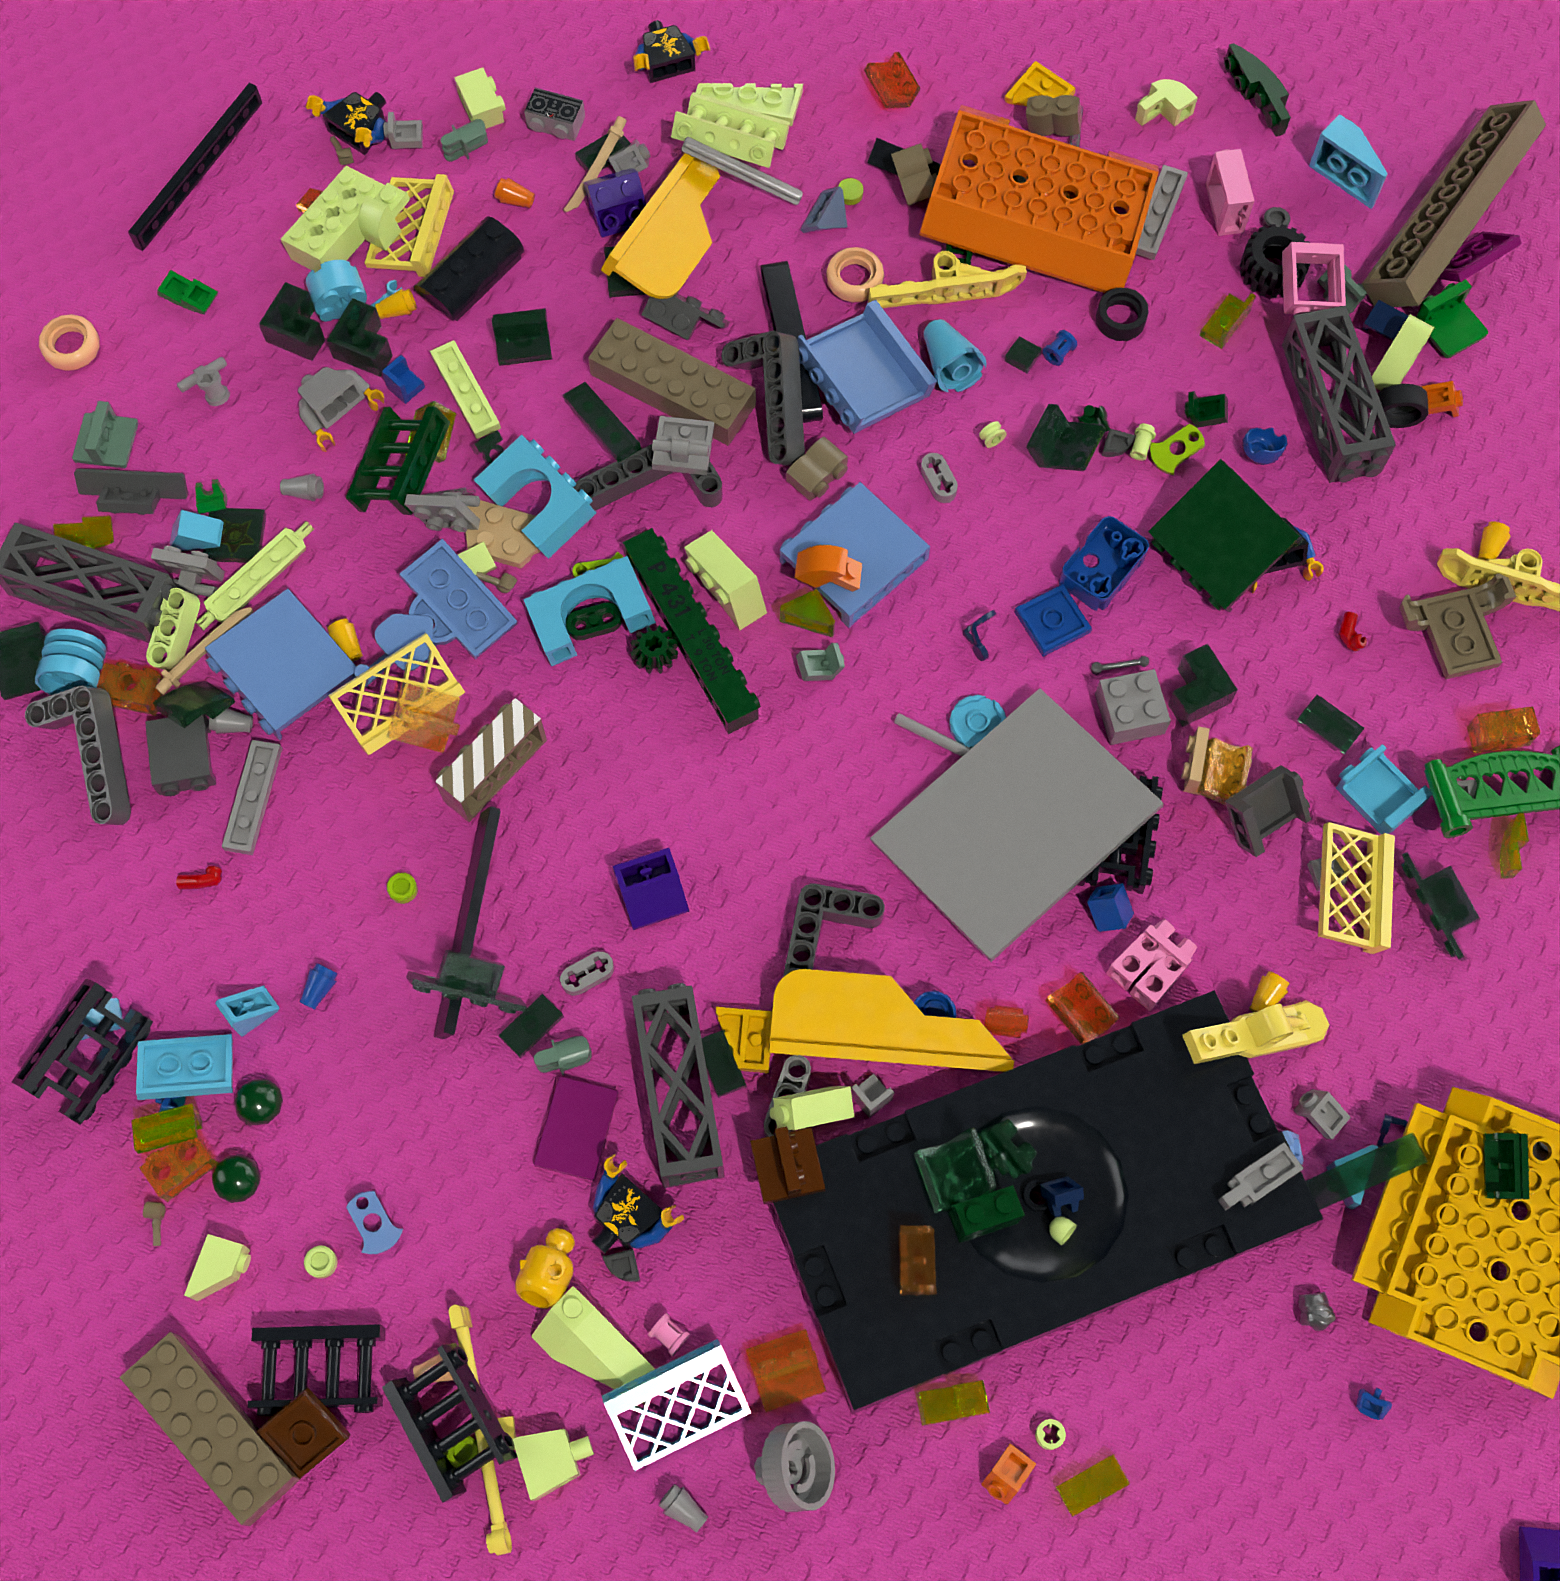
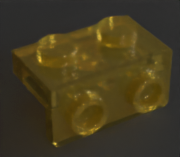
M1217 738L1208 740L1202 780L1197 793L1226 805L1225 800L1247 787L1246 783L1252 764L1253 747L1245 745L1236 748Z

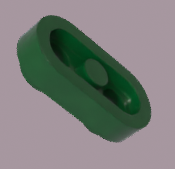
M602 603L572 612L566 620V627L572 638L586 640L616 631L621 626L622 615L615 604ZM606 617L613 618V620L610 623H605L603 621V619ZM580 624L586 626V628L583 630L576 629V627Z

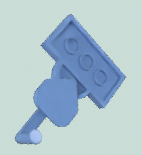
M441 539L399 574L400 578L417 597L411 603L409 615L392 614L376 628V643L385 654L369 667L364 664L357 665L354 670L355 678L424 633L428 634L435 646L445 645L457 639L467 652L476 659L515 627L518 621L452 548ZM425 642L415 648L413 660L422 662L428 660L430 650ZM409 653L404 655L403 658H408ZM396 660L391 666L396 664L405 671L407 662ZM412 663L410 671L417 669L421 665ZM382 669V670L379 671L378 673L383 674V673H384V669ZM371 676L370 678H368L366 680L365 687L371 684L378 677Z

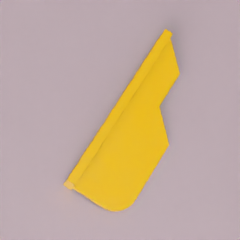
M684 153L609 254L601 271L608 276L613 271L642 292L654 298L667 299L676 295L712 244L700 205L719 180L718 169Z
M798 969L786 974L778 982L774 991L769 1053L1001 1072L1014 1069V1060L980 1020L924 1015L892 976Z

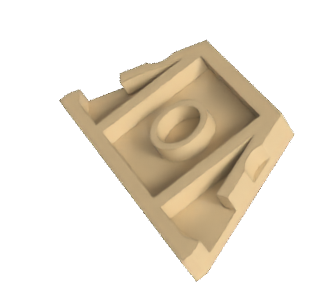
M480 500L478 507L467 506L480 519L478 530L467 529L466 531L468 549L484 542L493 561L520 569L531 560L534 554L540 552L533 542L521 531L536 517L535 515Z

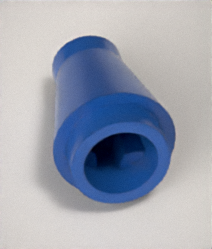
M316 963L314 968L309 970L303 995L299 1002L316 1010L318 1004L336 984L335 978L338 973Z

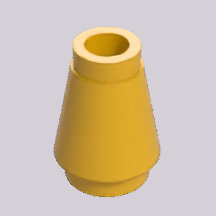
M400 289L375 304L380 319L412 314L413 310L417 309L410 289Z
M1491 521L1483 528L1479 559L1485 561L1487 559H1497L1511 537L1509 534L1510 528L1507 525Z
M344 618L328 626L329 636L352 662L363 656L353 623H349L348 619Z
M1268 971L1266 976L1261 977L1249 1009L1252 1012H1258L1277 1004L1288 993L1287 987L1289 982L1278 974Z

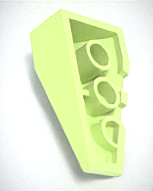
M574 1286L549 1310L531 1336L553 1360L591 1377L612 1389H616L655 1370Z

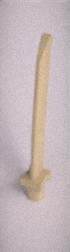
M617 116L614 125L608 129V137L585 178L563 211L565 213L579 207L586 196L583 182L597 178L615 144L622 138L624 134L622 130L627 122L623 117Z
M248 607L233 613L192 649L170 672L164 669L161 672L164 678L155 686V689L164 695L172 685L178 688L181 684L178 680L206 654L205 647L253 613V609Z

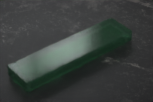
M586 382L563 394L566 404L618 463L642 449L640 442Z
M1410 1133L1308 1179L1306 1183L1319 1210H1322L1426 1164L1428 1160L1415 1134Z

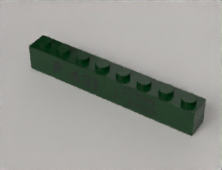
M653 528L622 542L625 557L628 556L641 585L666 628L672 632V638L677 640L680 652L727 733L730 734L758 720V708L761 705L754 692L749 693L745 687L747 681L740 669L735 670L730 650L727 647L723 648L718 641L720 635L714 624L709 625L705 619L707 613L700 601L695 602L692 596L694 594L693 588L687 579L683 581L679 574L681 569L677 560L674 557L670 559L666 552L668 547L664 538L661 535L657 537Z

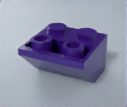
M633 168L583 182L592 215L602 238L628 230L646 206L638 171Z
M670 848L613 866L615 878L633 930L689 912Z
M1519 1526L1520 1581H1560V1530Z

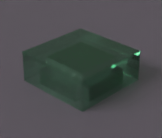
M1019 336L1005 355V362L1028 373L1040 357L1042 348Z

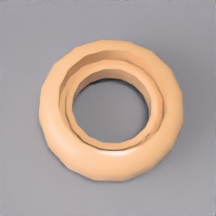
M859 247L846 248L837 252L829 261L826 270L827 284L833 294L842 300L853 303L866 301L869 296V288H874L883 283V265L877 255L868 249ZM858 264L867 268L870 278L867 282L854 286L844 282L840 277V272L848 265Z
M73 314L61 315L52 319L43 327L39 336V349L44 359L54 368L65 371L78 370L88 365L96 357L100 348V338L93 324L84 317ZM66 332H79L84 336L82 346L73 353L64 354L55 350L57 339Z

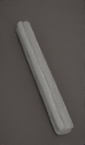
M687 137L682 145L681 150L684 153L794 205H798L802 198V190L693 138Z

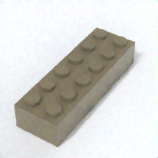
M618 318L615 319L588 357L592 376L671 417L714 422L713 438L727 446L730 445L756 406V388Z
M170 1331L119 1377L241 1525L251 1526L300 1480L257 1433L258 1427L180 1335Z

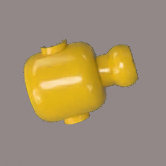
M555 1228L549 1231L545 1239L546 1246L537 1245L531 1247L525 1260L519 1261L520 1271L515 1281V1290L523 1301L541 1309L552 1308L564 1296L574 1272L573 1263L567 1254L574 1248L575 1241L573 1235L564 1229Z

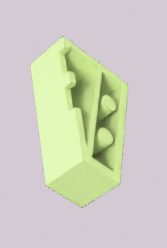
M712 530L684 547L688 557L685 560L687 567L693 574L696 573L699 576L703 585L711 592L739 630L767 614L757 576Z

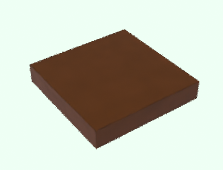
M308 1387L257 1430V1433L299 1479L350 1437V1433Z

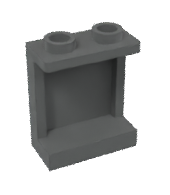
M203 711L145 722L151 784L159 795L175 796L181 791H203L208 789L209 786L216 785V778L212 773L208 733H211V730H209V720Z
M1280 765L1225 800L1238 846L1253 856L1257 857L1265 852L1262 842L1263 838L1294 818H1298L1305 823L1311 820L1308 810L1310 805L1302 789L1303 780L1297 772H1292Z

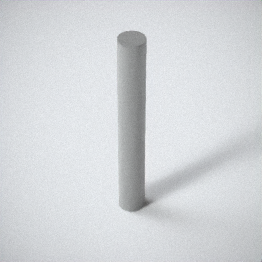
M900 713L894 721L895 724L961 757L971 749Z

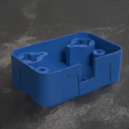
M1112 516L1104 517L1088 535L1083 548L1080 550V547H1078L1064 564L1059 584H1064L1069 594L1081 600L1092 610L1097 611L1099 608L1105 610L1116 594L1130 580L1134 572L1143 564L1149 549V543L1143 536ZM1087 555H1093L1098 558L1099 564L1094 568H1089L1084 564L1083 559Z

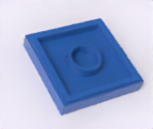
M1064 584L1016 607L1014 611L1043 657L1092 631V627Z

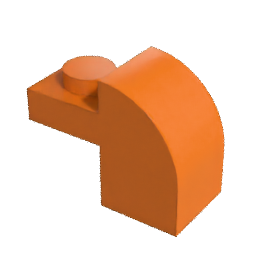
M816 545L798 552L795 578L815 588L832 582L853 592L860 588L862 563L848 557V550L833 545Z

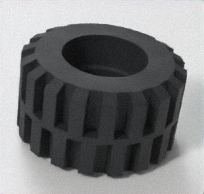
M1270 224L1269 228L1265 226L1259 228V231H1255L1251 238L1248 239L1240 262V274L1244 277V283L1251 285L1250 289L1253 292L1259 291L1261 292L1260 295L1264 297L1266 294L1271 295V298H1277L1278 295H1281L1282 298L1284 297L1282 265L1274 264L1266 258L1273 257L1282 261V251L1291 242L1310 243L1309 241H1304L1306 236L1303 233H1296L1297 229L1293 227L1288 229L1286 228L1287 225L1283 224L1280 227H1276V224ZM1296 263L1297 289L1303 284L1310 264Z

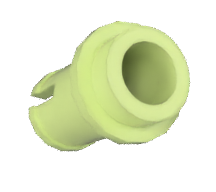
M1142 423L1135 429L1136 437L1130 451L1132 458L1141 461L1147 459L1151 440L1155 439L1156 436L1155 428L1152 425Z

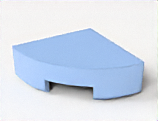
M1289 1130L1282 1131L1292 1153L1300 1164H1303L1304 1160L1299 1135Z

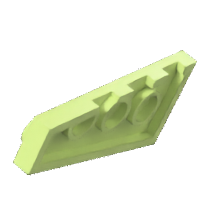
M698 83L695 93L788 121L790 126H793L803 92V84H794V88H782V84H771V88L756 87V83H745L742 87H733L731 83Z

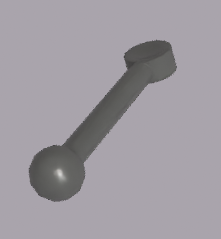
M1141 656L1137 660L1104 665L1095 662L1091 666V672L1098 675L1102 670L1135 665L1146 667L1149 665V658Z

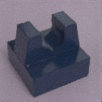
M1067 1176L1040 1184L1041 1196L1046 1199L1049 1212L1054 1217L1061 1216V1207L1063 1205H1066V1208L1072 1213L1078 1211L1079 1201L1084 1199L1083 1187Z

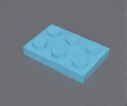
M232 1034L138 1041L137 1100L233 1093Z

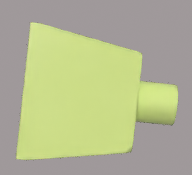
M565 1429L512 1439L531 1501L541 1499L580 1476L577 1461L594 1455L588 1436L570 1442L568 1432Z

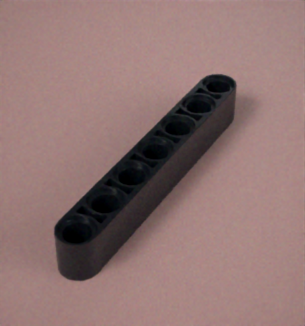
M788 261L761 265L762 280L774 331L793 335L796 339H798L799 335H803L806 339ZM800 363L803 423L823 420L817 384L813 383L808 371Z

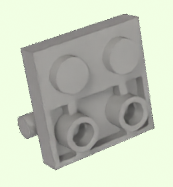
M660 416L656 439H653L652 450L654 451L652 469L707 475L715 428L714 422Z
M446 491L443 494H407L404 505L414 513L415 517L426 524L428 529L441 531L442 528H449L458 532H466L467 529L478 530L480 519L467 507H478L480 505L479 496Z
M164 546V549L153 547L151 559L168 572L180 574L179 580L172 579L176 588L196 596L210 597L217 590V587L203 585L201 580L207 579L223 582L225 571L217 565L216 561L209 559L208 554L199 551H191V554L181 553V549L172 546Z

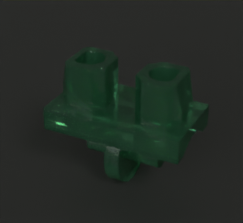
M1010 1119L983 1129L978 1136L987 1146L983 1150L989 1159L984 1165L987 1172L997 1168L1002 1175L1008 1172L1014 1179L1021 1174H1028L1033 1169L1030 1163L1037 1155V1152L1027 1142L1021 1143L1018 1147L1012 1143L1010 1139L1018 1131Z

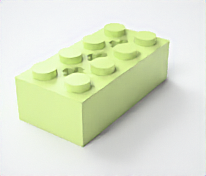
M345 166L280 239L291 260L310 270H314V272L320 270V264L331 260L347 261L365 240L359 227L361 206L367 196L375 198L385 185Z

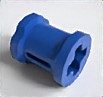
M1060 330L1056 334V339L1050 345H1046L1042 353L1049 363L1060 366L1064 362V357L1067 353L1076 349L1078 345L1077 340L1068 331Z

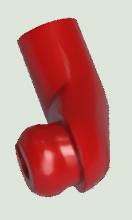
M1348 611L1344 613L1339 637L1349 650L1359 651L1366 646L1367 640L1365 636L1362 637V634H1357L1355 631L1358 615Z
M208 866L205 870L206 874L178 875L176 885L181 890L217 886L222 880L220 877L222 870L217 866Z

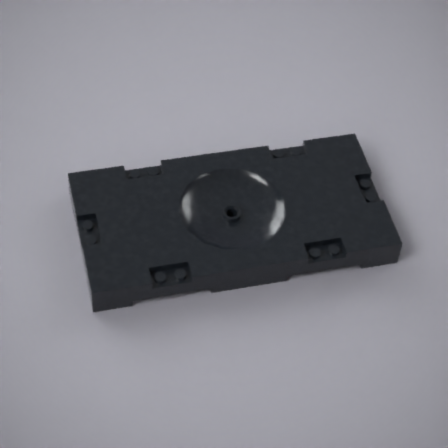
M1215 990L1134 1021L1130 1026L1079 1046L1067 1047L906 1110L902 1115L850 1135L844 1134L816 1145L825 1191L770 1204L786 1240L852 1414L1142 1297L1149 1292L1247 1252L1257 1250L1311 1228L1324 1219L1301 1171L1245 1208L1239 1201L1225 1211L1218 1201L1222 1196L1231 1191L1227 1183L1233 1180L1232 1178L1282 1143L1285 1142L1288 1147L1289 1145L1282 1131L1278 1132L1252 1078L1254 1072L1247 1057L1235 1055L1194 1064L1182 1036L1190 1030L1230 1022ZM1068 1176L1083 1187L1084 1199L1079 1201L1078 1211L1072 1213L1066 1208V1205L1061 1207V1216L1059 1217L1068 1218L1077 1226L1070 1238L1063 1245H1060L1050 1235L1049 1225L1056 1217L1049 1212L1046 1199L1044 1204H1035L1030 1199V1193L1032 1191L1041 1192L1040 1184ZM1013 1185L1025 1214L1020 1222L959 1243L948 1214L955 1204Z

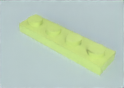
M453 340L431 350V357L476 440L501 429L496 415L456 342Z

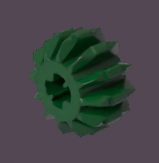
M660 625L655 631H652L647 626L645 634L637 631V640L631 641V648L633 649L631 658L637 660L636 666L639 669L646 666V672L649 674L653 671V668H657V671L661 674L663 672L662 666L671 668L673 666L672 660L678 658V651L675 650L678 647L677 640L672 639V632L670 630L663 633Z

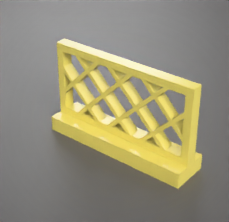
M436 174L435 180L391 177L389 184L395 187H408L409 190L406 192L409 197L415 196L418 201L408 208L404 207L403 211L395 218L397 223L407 217L411 221L410 224L401 229L402 232L393 242L395 243L402 239L405 244L393 252L388 248L389 255L378 260L375 259L376 254L383 249L371 243L365 265L367 268L416 271L419 277H425L431 270L454 190L447 175ZM425 188L432 189L431 193L422 199L417 194ZM423 207L425 209L424 215L414 220L411 214ZM417 229L419 231L417 237L408 242L404 236ZM409 250L412 253L409 262L397 259Z
M424 633L328 696L357 739L362 750L367 755H370L464 694L465 691L453 676L428 634ZM425 642L430 650L428 662L413 660L415 648ZM409 653L408 658H403L404 655ZM434 658L439 665L432 664ZM396 660L407 662L403 678L388 675L391 664ZM412 663L426 666L423 682L408 679ZM431 667L441 669L447 679L439 685L429 684ZM384 669V674L378 673L379 671ZM371 676L382 678L379 694L364 691L366 680ZM387 679L402 682L399 698L384 695ZM407 683L422 686L419 698L414 701L404 699ZM360 684L359 690L353 689L354 687ZM427 687L433 688V689L429 690L428 692H426ZM347 692L357 693L355 710L344 708L338 698ZM363 695L378 698L375 713L359 711ZM383 699L398 702L396 712L391 716L379 715ZM403 703L408 704V705H406L405 707L402 708V704H403ZM347 712H348V713H353V718H352V720H351V718L349 717V715L347 714ZM358 715L373 717L371 729L360 734L356 728ZM378 719H383L382 722L377 724Z
M1330 822L1323 824L1318 937L1361 947L1363 952L1370 954L1391 948L1394 835L1384 833L1378 836ZM1333 833L1339 834L1346 845L1341 849H1338L1333 842ZM1358 840L1367 842L1366 856H1363L1355 844ZM1348 848L1358 861L1352 867L1342 855ZM1334 859L1337 860L1344 870V873L1339 877L1331 869ZM1360 865L1366 873V882L1362 884L1354 872ZM1347 876L1357 889L1350 895L1340 882ZM1335 887L1343 899L1337 906L1330 897V889ZM1359 893L1365 901V910L1361 912L1353 900ZM1346 904L1355 916L1349 923L1339 910ZM1332 915L1342 927L1338 932L1328 930L1329 917ZM1357 922L1364 929L1363 939L1358 938L1351 928Z

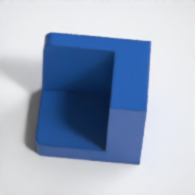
M402 355L382 370L387 388L404 404L425 388L424 382L409 370L406 358Z
M1123 883L1096 887L1087 901L1097 930L1100 932L1125 929L1134 915Z

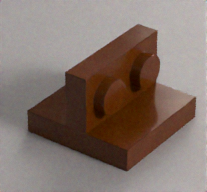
M787 1126L775 1129L774 1136L750 1141L763 1204L825 1191L812 1127L788 1132Z

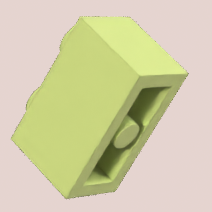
M483 67L454 77L459 98L471 122L475 119H481L484 121L486 129L504 123L502 112L506 110L501 95L496 96L495 82L492 76L487 77Z

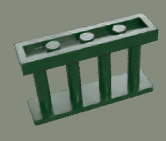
M427 406L421 420H402L391 407H384L346 495V499L359 512H366L371 500L390 501L403 515H412L413 512L404 505L407 494L421 495L450 421L436 406ZM400 431H416L412 443L395 442ZM390 454H407L402 466H385ZM380 477H397L392 490L376 489Z

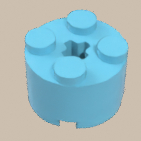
M331 260L320 264L321 269L316 273L312 270L307 275L306 286L315 311L322 321L327 322L345 317L353 319L361 314L360 309L367 301V294L355 265L354 267L351 266L350 262L346 260Z

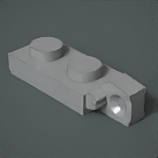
M1284 1142L1232 1178L1233 1180L1227 1183L1231 1191L1222 1196L1218 1201L1225 1211L1239 1201L1245 1208L1267 1195L1304 1168Z

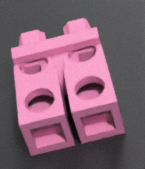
M1163 919L1155 926L1150 925L1111 964L1106 973L1127 992L1148 967L1149 970L1130 992V995L1148 1011L1155 1007L1168 989L1187 969L1193 960L1191 957L1197 948L1187 938H1184L1177 946L1168 938L1174 933L1175 928L1166 919Z

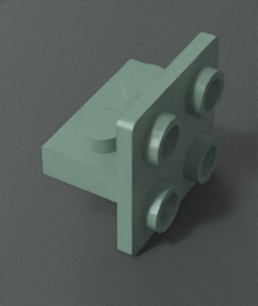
M98 401L95 411L84 414L72 456L75 463L126 468L139 422L136 418L116 416L109 402Z

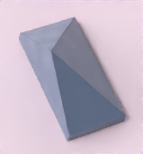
M840 186L822 191L800 229L803 233L847 227L843 189Z

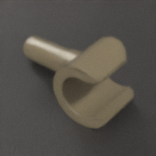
M332 136L330 141L336 149L340 165L354 163L351 148L342 149L337 138Z
M481 572L476 574L480 580L495 585L502 593L510 592L517 582V579L508 573H504L501 579Z
M147 1201L143 1208V1217L153 1219V1246H161L160 1225L161 1220L165 1216L166 1208L162 1203Z

